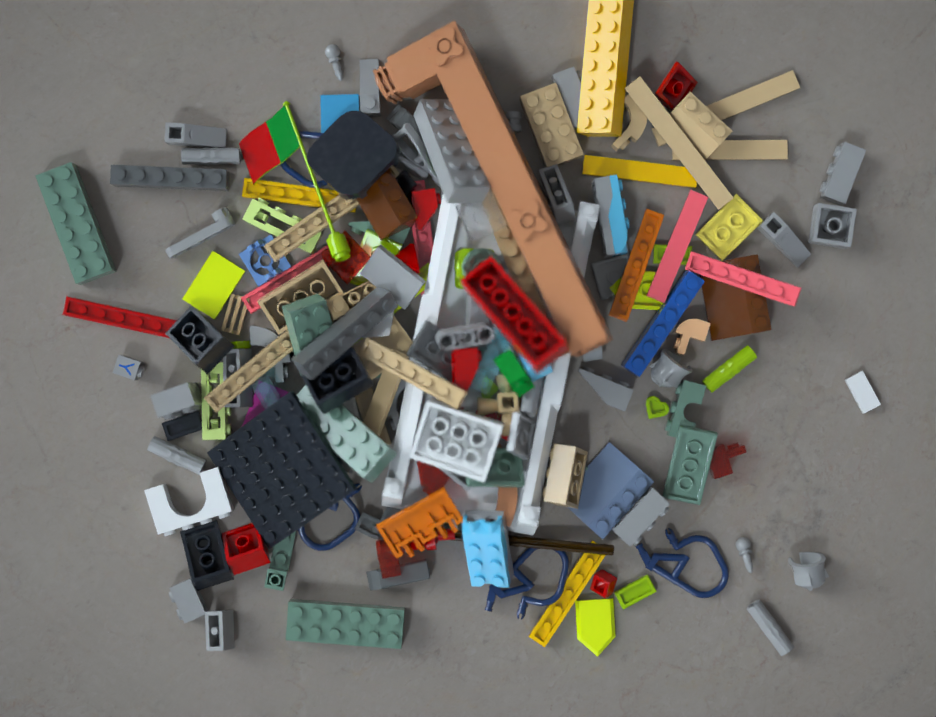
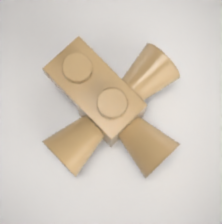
M498 375L495 378L500 393H497L496 399L477 397L478 415L481 416L497 412V417H502L501 422L505 423L501 435L509 436L513 412H519L522 396L518 398L505 377Z

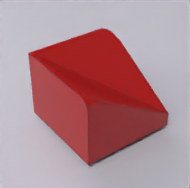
M601 569L594 574L590 590L606 599L613 594L618 578Z

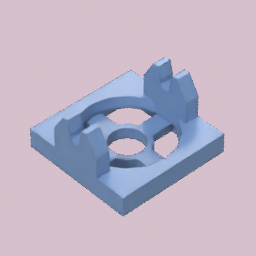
M272 234L264 239L257 240L254 244L249 245L246 250L239 253L258 287L291 268L290 263L284 256L279 260L278 268L274 269L272 266L273 259L268 253L263 252L261 247L274 239ZM256 250L259 255L258 262L252 265L251 257ZM264 255L271 258V263L268 266H262L260 263V259ZM260 267L267 268L269 273L261 275L255 270Z

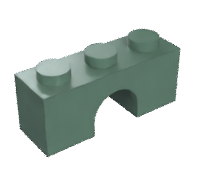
M681 380V383L675 389V394H678L676 402L673 401L670 407V412H672L671 420H667L665 425L666 435L676 438L679 425L695 428L696 423L688 421L684 417L683 411L689 403L702 404L706 389L705 385Z

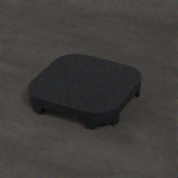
M353 110L340 116L312 144L308 150L307 161L316 175L323 179L343 199L348 201V199L365 198L368 195L366 191L392 165L394 167L397 166L400 151L398 144L388 132L365 113Z

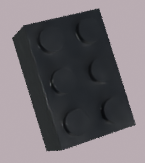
M192 305L165 333L196 366L207 374L234 347Z
M353 346L313 380L301 375L317 407L323 414L330 412L375 386Z

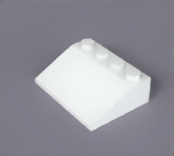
M430 398L426 403L409 457L485 482L505 423L460 408L457 410L446 403Z

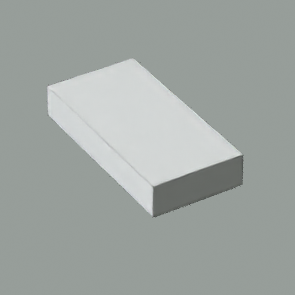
M863 371L845 379L863 414L881 405Z

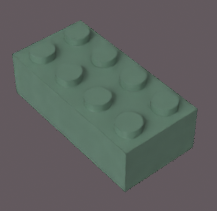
M318 294L282 306L295 356L332 326L326 299Z

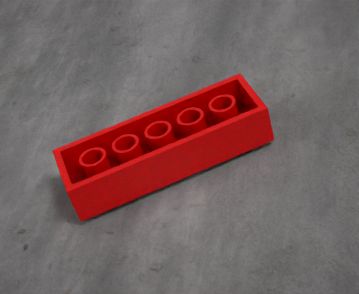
M492 256L460 280L463 289L536 374H539L568 350L567 342Z

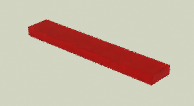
M67 296L62 314L166 338L169 337L165 333L177 321Z

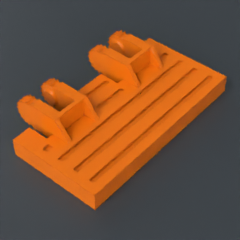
M445 487L378 523L376 528L396 559L404 555L401 546H403L410 557H413L415 555L412 547L409 545L410 541L413 540L417 548L422 552L425 550L423 544L437 537V532L434 528H437L445 539L448 537V533L442 524L448 522L451 530L456 533L459 531L457 525L463 522V516Z

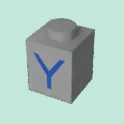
M118 355L113 373L132 380H138L144 374V362L124 355Z

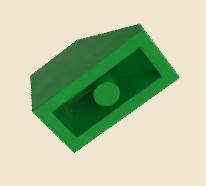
M510 349L493 359L518 398L535 387Z

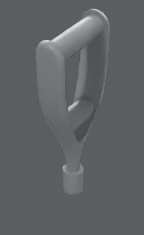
M405 123L397 133L392 134V137L399 146V150L410 161L425 169L433 177L432 179L437 186H439L440 183L432 168L422 139L411 124ZM406 134L413 142L419 155L413 152L402 139Z

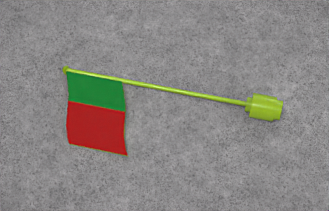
M285 101L283 107L271 119L249 132L239 143L253 185H255L266 173L285 162L294 152L301 148L331 230V234L326 242L332 258H335L336 262L344 261L350 258L351 251L344 233L335 232L314 172L308 164L307 153L289 107L290 102Z

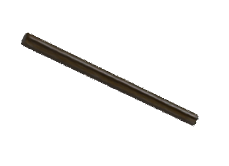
M462 531L456 532L455 540L451 541L463 542ZM508 535L509 546L614 555V545Z

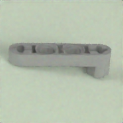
M227 207L211 214L215 223L168 247L165 251L169 259L175 258L233 227L235 222Z

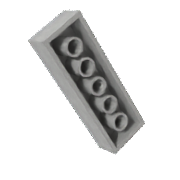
M420 99L414 112V118L447 204L483 203L491 187L449 99Z

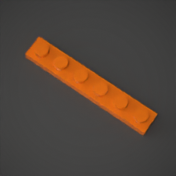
M646 208L609 316L625 322L628 321L664 218L663 214Z

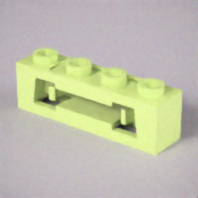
M261 198L258 201L252 199L243 217L244 221L276 237L284 231L268 223L264 225L256 221L258 218L267 222L269 216L262 213L263 210L270 213L273 218L290 226H294L303 220L295 215L292 218L285 215L286 211L277 206L275 209L269 207V203ZM319 232L298 248L314 254L323 234Z
M219 362L210 372V383H219L218 374H220V384L223 382V362ZM201 370L202 440L226 439L228 435H231V424H228V416H231V407H223L218 411L220 419L210 420V417L213 416L212 408L204 397L212 391V385H209V374Z

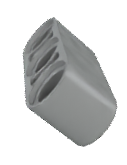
M479 322L441 329L436 333L435 340L441 349L453 350L490 343L494 339L495 333L487 323ZM483 329H488V334L481 337L480 332ZM468 332L469 337L466 340H461V335ZM444 336H450L449 342L441 343V339Z

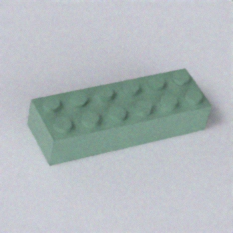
M70 162L35 175L75 283L83 285L117 272L77 165Z
M306 385L297 394V397L331 449L367 481L373 483L398 454L344 404L323 414L317 407Z
M290 599L288 601L285 640L401 649L405 607Z

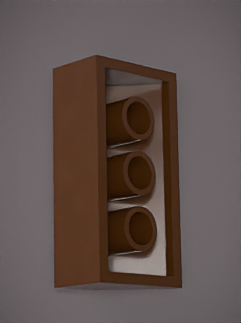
M390 169L366 191L368 195L365 198H357L359 205L380 241L413 226L418 217Z

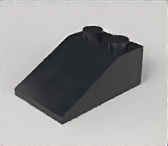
M217 520L180 531L191 580L197 591L234 580L233 572L226 562L223 538Z

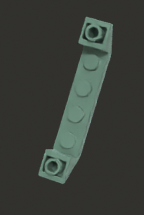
M296 532L273 547L264 588L284 591Z

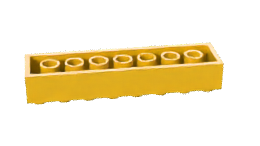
M589 0L577 133L584 136L621 137L634 0Z

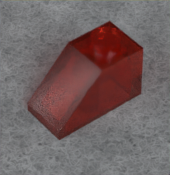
M417 460L420 484L424 487L422 491L429 496L443 488L450 477L434 465Z

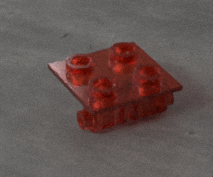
M344 230L343 233L351 251L350 258L336 262L335 258H332L329 249L323 250L321 255L322 259L348 285L371 257Z

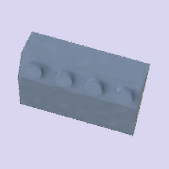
M610 442L587 466L588 469L584 472L578 509L568 507L602 539L654 483L650 477Z

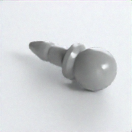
M328 45L325 49V55L329 59L328 62L333 63L336 77L339 81H342L343 72L339 62L342 60L339 57L340 49L337 45Z
M741 537L736 541V548L740 551L739 556H743L746 569L749 573H752L753 563L749 555L752 553L750 549L751 542L748 538Z

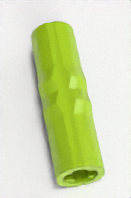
M747 345L705 377L702 382L713 393L757 359V355Z

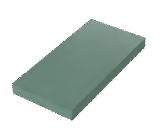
M679 425L662 494L663 498L697 505L701 504L718 436L717 432Z

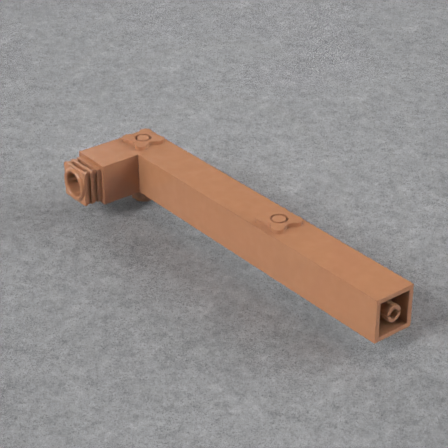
M453 21L387 57L388 62L385 63V66H379V69H374L373 72L376 83L388 102L397 104V101H403V98L410 97L415 99L442 84L563 339L567 342L571 356L580 357L614 340L464 29L456 21Z

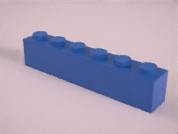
M690 270L683 272L668 294L665 303L657 310L621 363L622 367L635 376L640 377L704 284L705 281Z

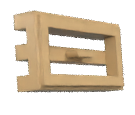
M231 294L221 331L240 336L247 312L245 304L237 331L233 329L242 296ZM234 299H237L230 328L228 329L226 327L230 317Z

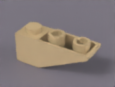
M367 281L327 301L332 325L377 287L370 281Z

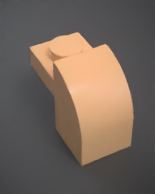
M688 319L679 323L673 332L680 335V338L676 337L673 348L676 349L675 353L685 355L690 338L704 342L711 323L700 319Z

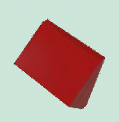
M676 61L654 95L663 106L673 111L686 95L693 91L698 82Z

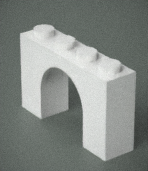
M219 467L200 473L206 493V502L202 510L194 515L180 513L173 506L166 484L144 490L158 535L164 533V536L176 533L175 529L181 527L183 530L193 528V523L200 522L201 525L212 522L211 518L219 516V519L230 516V512L234 510Z

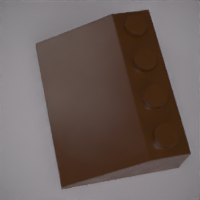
M758 254L723 261L761 274ZM699 274V277L705 281L701 288L707 320L711 323L709 327L711 341L772 330L766 297Z

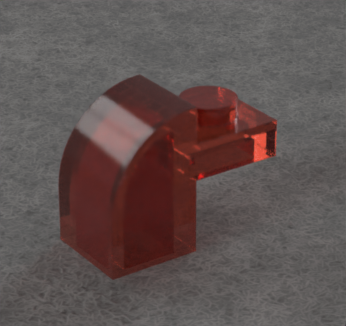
M737 442L728 445V449H725L722 443L715 446L709 468L713 479L733 474L729 458L747 453L745 445H739Z
M384 539L377 540L376 550L382 579L402 575L399 558L396 559Z

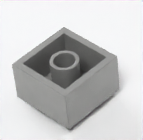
M822 203L814 205L808 243L843 249L850 248L857 209Z

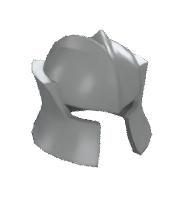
M662 349L660 358L649 365L652 368L651 378L659 387L677 388L682 378L692 372L691 366L685 368L678 364L681 357L666 349Z
M799 552L801 564L794 563L792 557L788 558V563L794 572L795 585L812 591L813 588L823 585L825 578L829 577L824 568L826 557L822 553Z

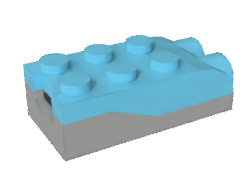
M617 175L594 178L591 185L594 202L600 205L597 220L604 258L627 254L629 220L628 217H624L626 203L620 194L623 190L622 181L618 179Z
M466 510L463 517L462 534L471 586L481 587L484 584H493L497 587L509 588L514 570L504 511Z

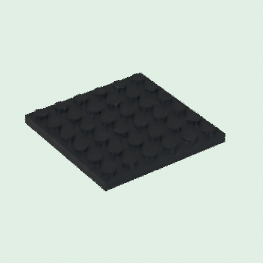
M294 391L284 395L207 452L216 468L219 467L225 482L258 533L261 534L269 549L357 489Z

